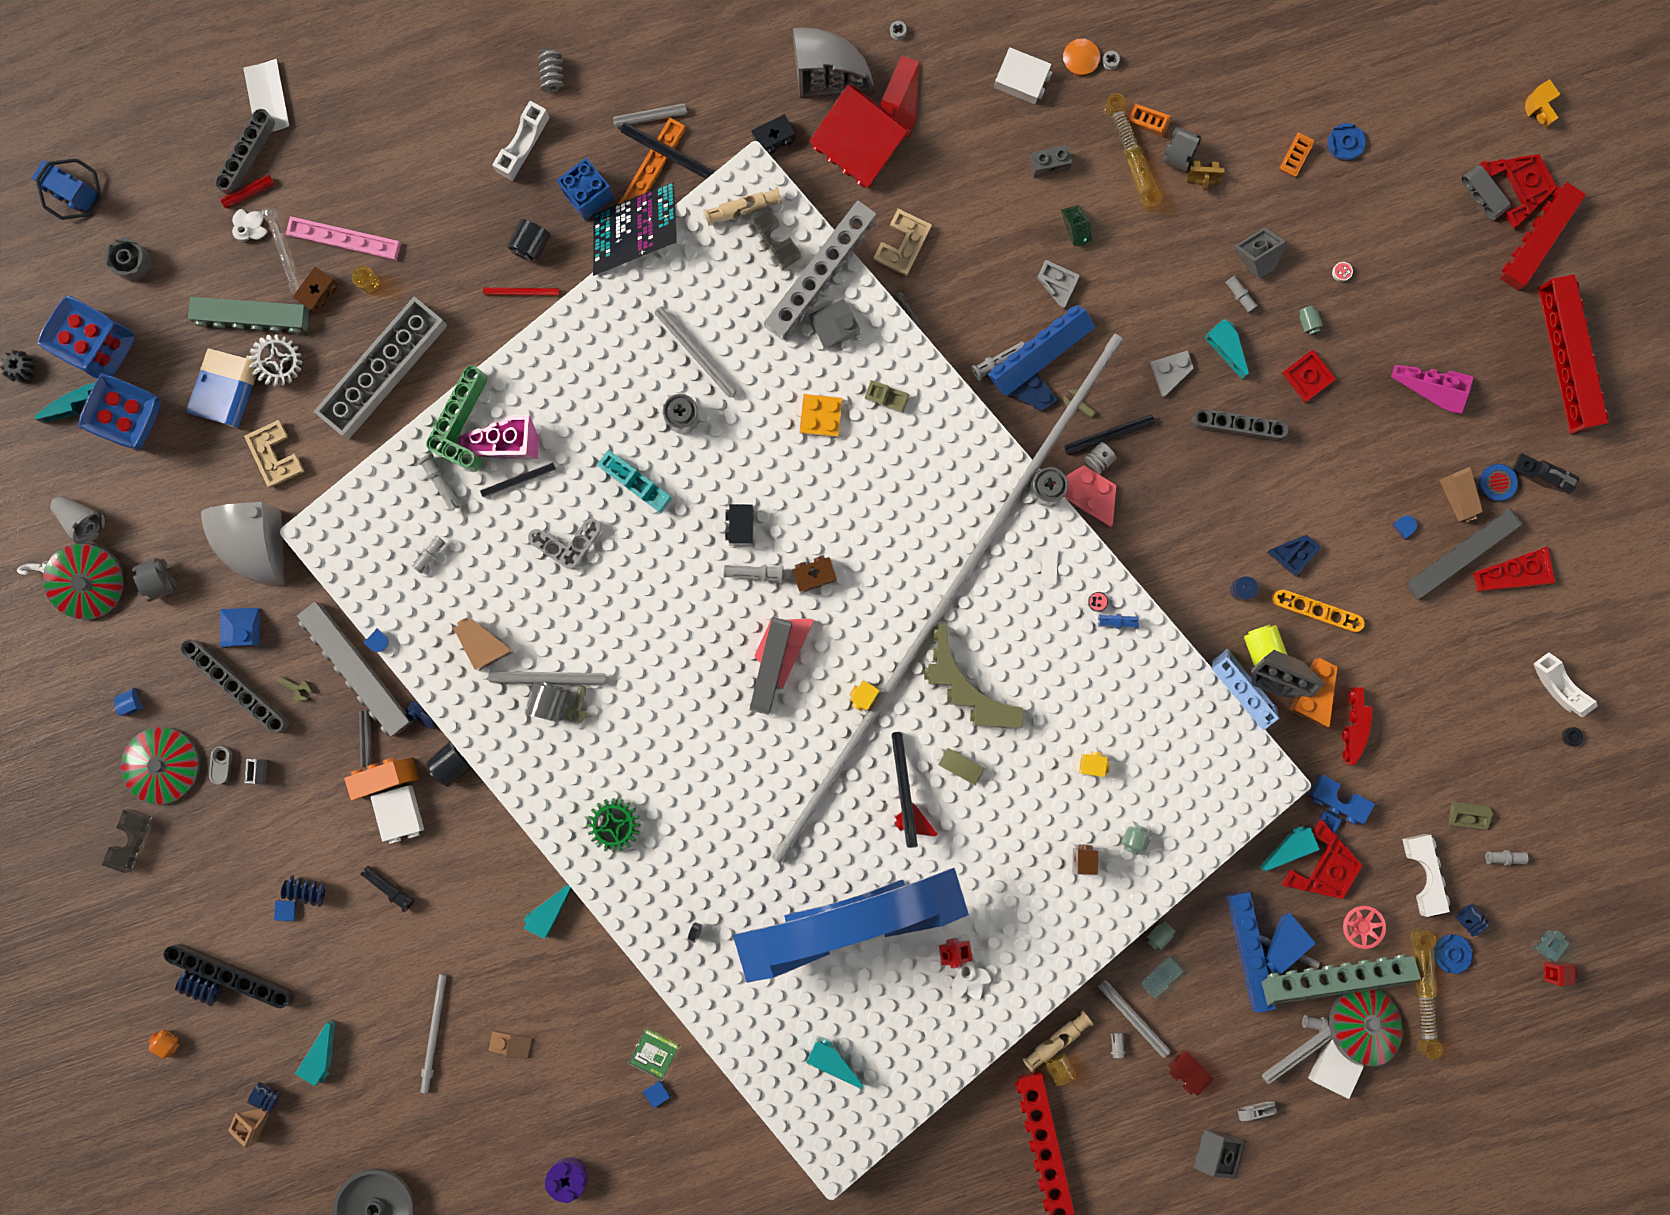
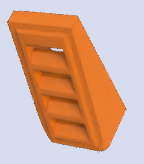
M1135 104L1128 119L1129 123L1161 137L1165 136L1171 123L1170 115ZM1140 111L1142 112L1140 119L1137 120L1136 118ZM1146 115H1149L1147 121L1143 122ZM1153 118H1155L1154 125H1151Z
M1297 133L1278 170L1296 177L1314 140L1301 133ZM1295 148L1303 152V155L1294 151L1293 149ZM1290 155L1299 159L1300 161L1298 162L1290 158ZM1288 162L1296 166V169L1286 165V163Z

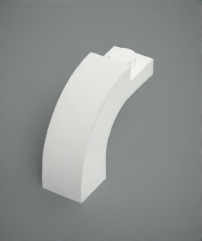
M1547 653L1534 663L1536 672L1543 685L1567 711H1574L1583 718L1597 707V702L1577 688L1570 680L1564 669L1563 662Z

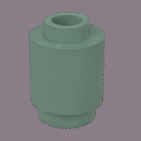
M1314 306L1301 309L1299 311V318L1304 333L1315 335L1321 332L1320 329L1323 327L1318 310Z
M1163 921L1162 924L1159 923L1147 936L1149 939L1147 943L1155 950L1158 948L1162 950L1174 937L1173 934L1176 931Z

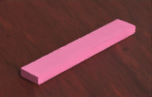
M291 216L286 230V235L289 237L397 261L401 246L400 241Z

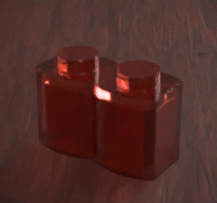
M1184 1049L1167 1065L1171 1069L1168 1073L1176 1081L1180 1078L1185 1083L1182 1087L1190 1095L1194 1093L1198 1096L1214 1080Z

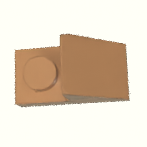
M494 1030L488 1051L505 1054L507 1058H528L532 1038Z

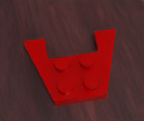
M1540 154L1489 162L1483 161L1479 164L1490 177L1504 172L1516 193L1521 206L1505 214L1512 229L1516 228L1557 188Z
M1319 819L1312 833L1316 838L1327 843L1321 858L1308 879L1290 869L1281 884L1289 888L1343 899L1363 865L1343 845L1325 822Z

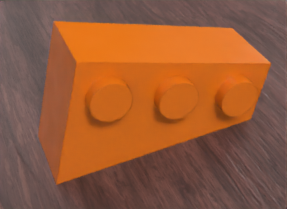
M1317 658L1313 660L1310 669L1325 685L1312 697H1306L1305 695L1295 697L1289 711L1322 728H1329L1337 666Z
M393 757L384 760L383 765L379 766L376 763L367 766L368 770L366 771L362 769L352 771V776L344 778L350 799H360L395 786H400L406 782L419 780L413 757L395 760Z

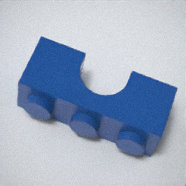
M1318 775L1308 793V796L1312 797L1311 801L1319 806L1324 804L1330 807L1329 811L1337 816L1340 814L1346 816V821L1353 825H1357V823L1364 824L1375 804L1358 794H1352L1348 802L1341 803L1337 798L1340 784L1324 775Z

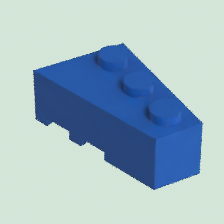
M44 159L31 177L35 182L36 177L47 163ZM50 165L40 179L44 192L49 190L53 192L51 196L61 202L63 200L68 201L67 205L77 212L79 209L87 212L98 195L97 192L85 183L73 178V176L63 172L54 165Z

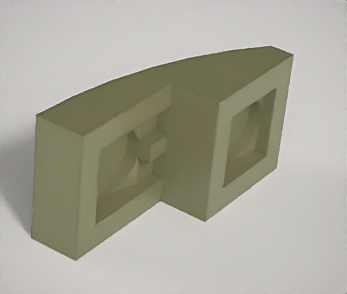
M871 380L864 398L880 406L903 413L910 395L906 392L890 388L889 385Z
M949 748L946 749L938 764L975 786L985 769Z

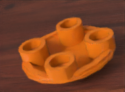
M1076 39L1066 46L1063 53V61L1075 76L1080 77L1093 72L1098 67L1100 52L1092 41Z

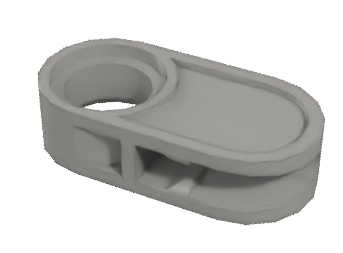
M216 747L211 753L209 779L214 784H224L230 779L232 752L228 747ZM220 750L226 752V758L223 761L217 758V753Z
M1274 1101L1258 1103L1237 1110L1240 1121L1254 1120L1277 1113Z

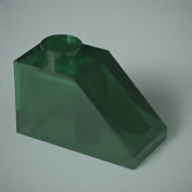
M1075 205L1061 209L1067 234L1073 246H1083L1086 243L1092 242L1090 221L1081 207Z

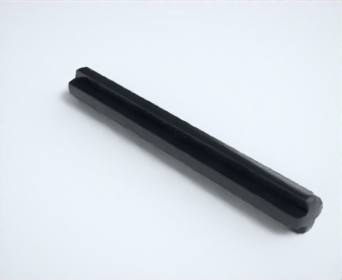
M1148 415L1066 444L1064 450L1067 455L1096 446L1101 442L1104 443L1152 426L1155 423L1152 415Z

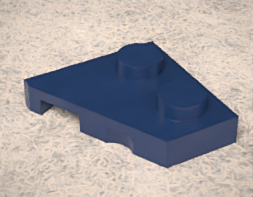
M1038 373L1009 394V396L1011 395L1019 399L1020 402L1026 405L1033 406L1034 409L1040 412L1057 401V398Z
M1304 535L1272 548L1266 553L1292 575L1297 576L1321 546L1308 535Z

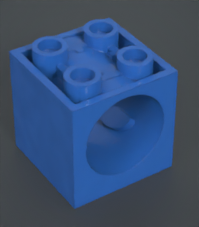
M587 157L556 180L562 193L584 220H587L614 199L610 186Z

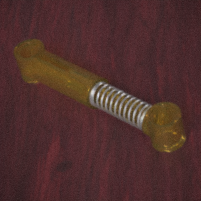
M1113 93L1105 103V113L1114 120V125L1118 135H1120L1119 138H1121L1120 141H1122L1125 150L1123 154L1141 198V207L1145 211L1153 212L1162 201V193L1157 189L1140 145H1136L1137 142L1135 141L1132 129H1130L1128 117H1125L1127 115L1125 98L1120 93ZM1111 103H1117L1119 107L1114 108L1111 106ZM1147 197H1153L1156 202L1150 203Z
M1416 929L1412 932L1410 939L1414 947V958L1421 977L1416 982V996L1421 1000L1419 1002L1421 1005L1419 1006L1421 1007L1420 1010H1422L1420 1012L1422 1014L1420 1016L1422 1017L1420 1019L1422 1023L1420 1024H1422L1421 1028H1423L1421 1030L1423 1032L1421 1033L1422 1037L1417 1044V1048L1420 1054L1434 1060L1441 1057L1443 1053V1047L1435 1031L1437 1030L1435 1028L1437 1025L1435 1024L1436 1017H1434L1436 1016V1011L1434 1010L1435 1003H1433L1435 1002L1434 998L1437 997L1434 957L1436 938L1428 930ZM1425 934L1426 942L1421 944L1420 937ZM1433 1044V1050L1428 1053L1427 1046Z

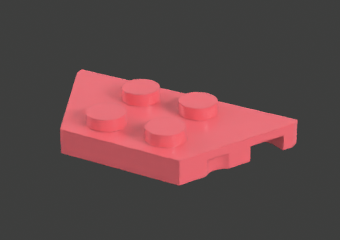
M1084 465L1066 476L1068 490L1064 496L1067 501L1111 527L1114 517L1116 485Z
M787 619L792 621V627L777 683L781 689L784 688L814 622L813 619ZM771 620L754 655L760 664Z

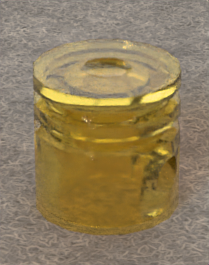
M360 266L353 271L352 281L363 293L371 294L378 290L380 280L371 268Z
M1065 1053L1052 1058L1045 1064L1054 1082H1056V1086H1062L1077 1076Z

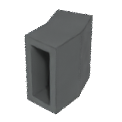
M246 759L245 783L266 784L268 760Z

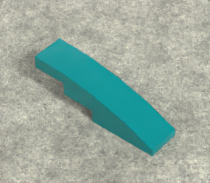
M95 382L75 389L53 401L34 416L35 420L46 423L80 414L79 406L85 405Z
M609 450L597 464L600 469L659 513H662L673 499L669 494Z

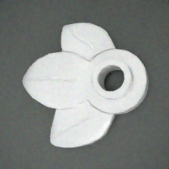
M240 209L234 214L232 234L236 240L241 242L248 241L249 239L258 240L268 233L265 228L261 227L263 222L262 212L253 211L247 214L243 209Z
M971 962L963 963L962 967L957 968V976L952 981V991L956 998L961 997L966 992L970 997L979 1000L982 995V984L991 982L990 976L986 970L976 968ZM965 968L970 969V973L968 975L963 974V970Z

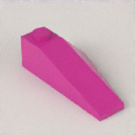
M1394 366L1392 378L1439 407L1452 413L1462 414L1473 376L1455 371H1448L1447 374L1437 373V369H1430V371L1425 372L1421 371L1418 367Z
M510 416L501 422H494L488 427L476 429L459 436L458 445L472 451L479 457L538 459L539 437L531 416Z

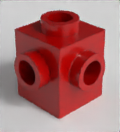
M958 938L947 939L945 944L939 945L942 965H950V968L962 967L963 963L973 961L970 941H958Z

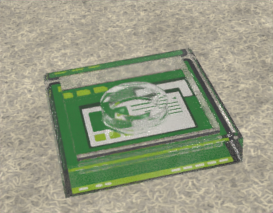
M646 1027L628 1064L663 1081L680 1044Z

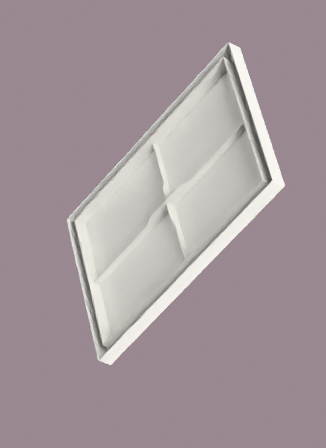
M753 141L676 204L677 243L593 276V273L590 274L477 367L486 374L487 382L459 436L476 429H483L494 422H501L510 416L529 415L539 437L538 459L480 457L482 459V467L477 472H470L428 450L426 446L427 439L455 388L454 386L283 526L280 530V535L366 639L376 628L380 629L388 637L389 645L387 649L377 653L826 1198L833 1200L1307 792L1311 787V783L1266 730L1261 729L1214 673L1210 665L1067 499L1063 497L1057 504L1052 506L1037 504L1030 494L1031 479L934 628L938 629L939 624L947 625L951 655L959 671L977 691L996 702L1023 708L1022 728L973 726V722H970V710H974V706L950 705V701H947V689H951V685L928 684V680H924V669L928 668V664H936V660H933V648L937 649V641H934L933 629L793 843L782 864L771 858L1032 462V459L855 253H853L848 261L842 263V269L836 277L832 276L829 280V287L825 292L821 291L817 296L819 298L813 307L809 306L806 310V317L801 323L799 321L794 326L795 331L789 338L786 337L784 340H781L765 328L764 321L824 245L834 229L762 145L757 141ZM778 187L783 204H773L767 206V209L747 215H740L728 221L714 222L711 226H708L703 209L710 210L719 207V204L736 201L759 192H769ZM747 202L748 208L754 205L752 202ZM843 239L840 240L842 244L847 245ZM831 253L828 257L831 260H836L839 256L836 253ZM820 268L817 270V273L825 275L827 270ZM812 283L805 286L809 291L814 290L816 287ZM798 298L793 303L796 306H801L804 301ZM844 299L860 327V334L824 350L808 315ZM662 306L732 384L736 389V393L729 398L659 320L654 313L658 307ZM784 314L782 316V320L784 321H790L792 319V316L790 314ZM873 380L886 384L890 388L908 393L910 396L904 412L900 413L866 400L864 397L870 381ZM686 394L696 402L700 413V422L692 432L686 434L676 433L667 425L663 416V405L672 395ZM803 394L842 398L838 437L800 434ZM682 406L678 407V410L675 411L679 416L686 412ZM459 436L455 441L456 444H459ZM608 450L673 498L662 513L656 511L597 466ZM432 453L434 455V461L443 470L442 476L461 504L457 509L455 507L453 511L449 510L433 481L427 479L425 470L417 463L428 454ZM550 463H554L556 470L486 497L481 496L480 490ZM1050 480L1045 484V487H1049L1050 490L1055 486ZM729 504H753V546H730L729 541H725V529H729V521L725 520L726 509H729ZM587 519H596L601 524L600 534L574 569L565 568L531 545L528 540V535L532 530L540 529L567 547ZM596 523L593 525L589 524L587 526L589 528L588 533L586 534L583 531L581 535L586 536L590 540L592 537L589 536V533L597 530L595 527ZM541 533L539 535L535 534L533 536L535 539L534 543L539 541L545 546L547 542L540 537ZM437 535L446 544L436 554V559L432 560L421 574L412 568V565L422 554L423 548L426 549ZM578 539L576 541V548H585L586 540ZM551 544L548 548L549 553H558L559 546ZM571 548L570 551L574 553L571 557L566 556V565H568L569 563L573 564V556L575 554L579 556L581 553L576 552L573 548ZM1042 549L1058 550L1057 584L1041 583ZM822 555L825 558L830 557L837 581L800 593L792 569H795V565L806 562V564L812 563L814 558ZM766 564L768 567L784 566L783 583L772 580L763 582L761 579L725 578L723 576L724 565L761 567ZM811 569V573L808 575L817 578V573L820 572ZM1095 592H1102L1108 598V605L1101 612H1094L1088 606V598ZM1099 614L1139 616V628L1121 627V629H1116V627H1098ZM773 617L784 620L813 619L814 622L784 688L781 689L778 685L776 687L769 715L749 710L760 668V663L754 655L770 620ZM462 619H473L509 646L514 653L477 671L473 668L454 627L458 626L457 622ZM491 671L605 673L607 681L605 685L552 684L563 687L562 690L568 692L560 722H554L525 714L532 684L490 683L488 675ZM862 680L880 691L868 710L863 709L860 712L852 707L853 702L850 701L852 697L849 694L855 685L859 687ZM585 686L586 692L582 708L588 712V715L581 723L577 724L579 713L576 711L573 713L572 722H570L566 714V707L572 708L574 706L578 687ZM893 732H901L903 734L912 802H914L938 833L935 837L916 834L918 846L915 848H908L906 846L904 830L901 832L894 824L896 821L894 816L902 810L891 737ZM947 748L985 768L976 786L938 765ZM1091 751L1102 752V756L1108 757L1107 761L1110 762L1109 773H1105V777L1079 774L1081 754L1090 755ZM612 798H616V804H618L620 799H623V806L628 802L631 803L628 810L636 808L632 815L633 817L639 815L640 818L634 821L635 823H641L640 827H635V830L640 831V834H632L636 841L633 842L629 839L628 841L631 846L626 847L623 844V851H620L618 846H616V852L611 851V846H609L608 851H604L605 844L598 848L599 840L591 841L595 834L588 835V832L592 831L593 827L586 826L588 823H593L592 820L588 819V816L595 817L591 810L594 808L599 811L597 803H601L604 807V800L608 799L609 804H611ZM612 808L613 813L618 819L627 818L623 811ZM606 811L600 816L598 827L603 826L607 822ZM612 819L610 821L611 824L605 827V829L614 828L616 831L618 824L623 823V821L614 822ZM629 823L621 827V839L627 835ZM1137 824L1147 828L1146 833L1151 836L1146 852L1139 853V855L1125 850V846L1122 844L1127 828L1131 826L1136 827ZM609 831L601 832L605 839L616 842ZM1078 844H1088L1093 846V849L1098 850V875H1081L1072 872L1073 848H1078ZM955 867L969 913L968 916L941 927L890 937L881 935L832 950L830 955L775 978L746 982L734 942V934L784 923V915L842 901L897 880L903 879L904 884L908 885ZM694 922L702 924V930L696 943L690 942L687 939ZM958 938V941H970L973 959L970 962L976 968H982L988 972L991 982L982 984V995L979 1000L970 997L966 992L959 998H956L953 994L952 981L957 976V968H950V965H942L939 945L945 944L947 939ZM965 968L963 970L964 975H968L970 973L969 968ZM824 1037L833 1042L832 1045L837 1048L862 1080V1089L806 1063L816 1038L821 1040Z

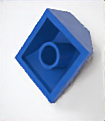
M260 608L220 609V647L260 646Z

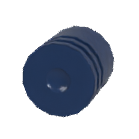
M1249 576L1235 580L1230 587L1232 597L1238 601L1253 598L1258 591L1257 582Z
M1474 903L1465 906L1456 915L1457 921L1473 937L1482 933L1490 924L1487 917L1483 915Z
M259 1082L251 1092L247 1103L270 1114L278 1103L281 1092H277L272 1087Z

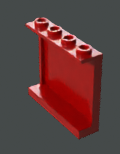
M848 84L809 142L813 144L812 148L820 154L823 152L827 155L826 159L830 163L841 166V171L849 177L851 175L855 177L858 185L863 188L873 187V181L904 137H908L911 133V130L855 86Z

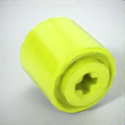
M1267 625L1248 632V635L1244 636L1254 666L1273 650L1287 655L1276 625Z

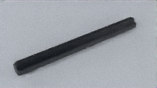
M624 123L622 125L621 133L697 175L707 179L715 173L710 168L630 124Z
M893 732L891 737L906 846L908 848H915L918 846L903 734L901 732Z

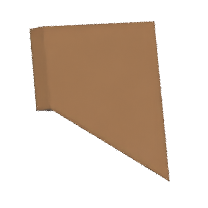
M262 1109L235 1113L228 1132L244 1148H249L257 1142L268 1114L266 1111L263 1112Z

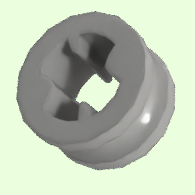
M895 21L891 24L890 34L893 39L902 40L906 37L907 28L904 22ZM901 27L902 33L898 32L896 34L895 28L899 29Z
M1115 51L1106 52L1102 59L1104 68L1107 70L1116 69L1120 61L1119 54ZM1113 57L1114 62L1108 63V58L1111 59Z

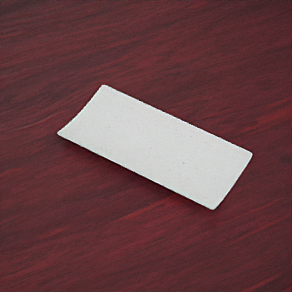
M274 59L262 64L244 67L252 114L257 109H265L275 120V126L271 132L288 127L289 122L277 60ZM264 117L261 123L265 122L267 117Z

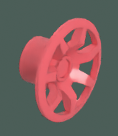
M1358 906L1346 915L1343 922V932L1346 939L1355 947L1369 949L1377 946L1383 940L1386 933V923L1382 914L1375 908ZM1359 910H1370V913L1363 917ZM1356 912L1357 916L1349 921L1351 915ZM1374 913L1380 918L1381 923L1371 922ZM1347 925H1350V929L1353 932L1350 936L1347 931ZM1382 926L1381 935L1378 937L1372 930ZM1368 935L1376 939L1374 943L1366 945ZM1361 936L1362 945L1357 944L1352 939Z

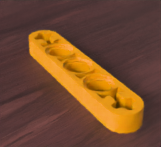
M1279 590L1272 596V602L1275 606L1349 632H1358L1364 627V619L1361 616L1287 590ZM1284 594L1283 598L1290 600L1292 596L1293 599L1291 602L1283 601L1279 603L1280 599L1277 596ZM1298 599L1302 600L1305 604L1303 610H1298L1295 607V602ZM1315 606H1320L1323 609L1321 616H1316L1313 613ZM1334 612H1338L1341 615V620L1338 623L1333 622L1331 618ZM1355 619L1356 623L1359 624V626L1352 628L1353 624L1348 622L1345 623V626L1343 625L1345 620L1353 621Z

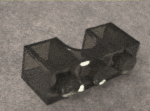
M766 206L749 218L750 225L748 227L754 236L758 235L761 240L759 241L761 247L765 252L769 251L771 254L770 260L775 267L779 266L781 270H784L801 259V252L790 237L782 242H777L771 238L772 232L780 226L779 220L769 206Z
M132 809L123 810L116 828L127 834L128 842L123 848L119 846L109 847L102 865L122 873L134 870L138 859H136L138 853L145 844L144 837L151 829L152 817Z

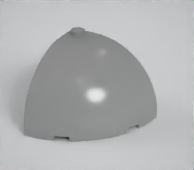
M806 27L793 28V43L800 97L842 93L848 84L855 86L860 91L874 90L870 69L862 54L853 44L827 30Z
M264 502L220 505L201 511L202 526L207 541L218 558L227 567L254 582L265 585L285 586L283 539L280 535L282 528L280 509Z

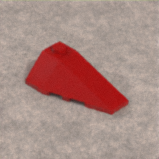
M901 56L882 98L880 107L910 129L912 133L917 116L919 62Z

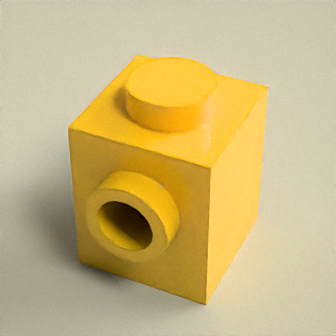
M862 680L859 687L855 685L849 694L852 697L850 699L853 702L852 707L860 712L863 709L867 711L880 690Z
M1091 751L1090 755L1081 754L1079 774L1105 777V773L1108 774L1110 769V762L1107 761L1108 757H1103L1102 752Z

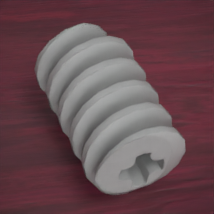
M552 49L539 50V74L541 77L540 83L542 84L540 89L544 92H556L559 87L564 86V82L559 81L564 76L558 74L563 72V68L559 66L563 64V61L557 59L562 57V53Z

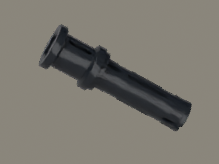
M369 865L363 869L365 872L362 871L360 875L386 894L391 903L394 902L402 908V912L405 913L412 906L415 898H410L402 892L403 889L401 887L393 886L370 868Z

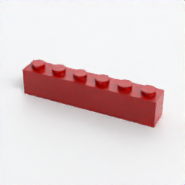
M1569 182L1562 186L1558 185L1551 195L1554 197L1551 201L1548 200L1541 210L1544 212L1541 216L1535 218L1531 224L1533 226L1532 230L1525 233L1521 239L1523 241L1522 245L1516 247L1511 254L1512 260L1506 262L1501 269L1503 273L1499 279L1517 291L1526 286L1586 195Z

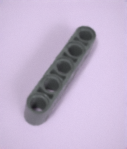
M265 109L254 111L215 179L216 187L225 195H229L239 189L275 126L274 118ZM267 117L266 121L261 123V120ZM257 133V137L251 139L253 134ZM248 149L247 154L242 155L243 151ZM239 166L238 170L233 172L234 167ZM229 182V186L224 188V184Z
M1209 409L1199 410L1192 418V424L1197 429L1269 441H1279L1288 433V426L1282 421ZM1198 415H1203L1206 418V423H1201L1198 420ZM1217 418H1222L1225 421V426H1220L1217 423ZM1236 421L1242 422L1244 428L1238 429ZM1255 424L1262 426V432L1256 431ZM1274 427H1278L1281 430V435L1274 433Z
M773 617L771 620L749 710L766 715L770 713L792 621Z

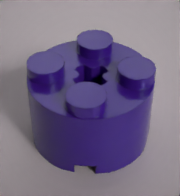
M574 1157L557 1160L546 1175L545 1189L554 1200L563 1203H570L577 1199L588 1181L585 1165ZM566 1176L570 1178L568 1182L564 1181Z

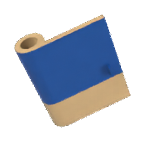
M208 348L186 413L238 429L257 374L253 375V371L256 368L249 367L254 362L248 360L249 356L242 358Z

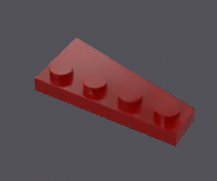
M1548 546L1473 573L1476 592L1553 585L1555 583Z

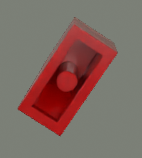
M912 802L916 834L937 836L938 833L914 802ZM901 811L894 816L896 819L894 824L902 832L904 825Z
M1544 962L1545 982L1558 986L1575 984V979L1577 978L1575 964L1568 962Z

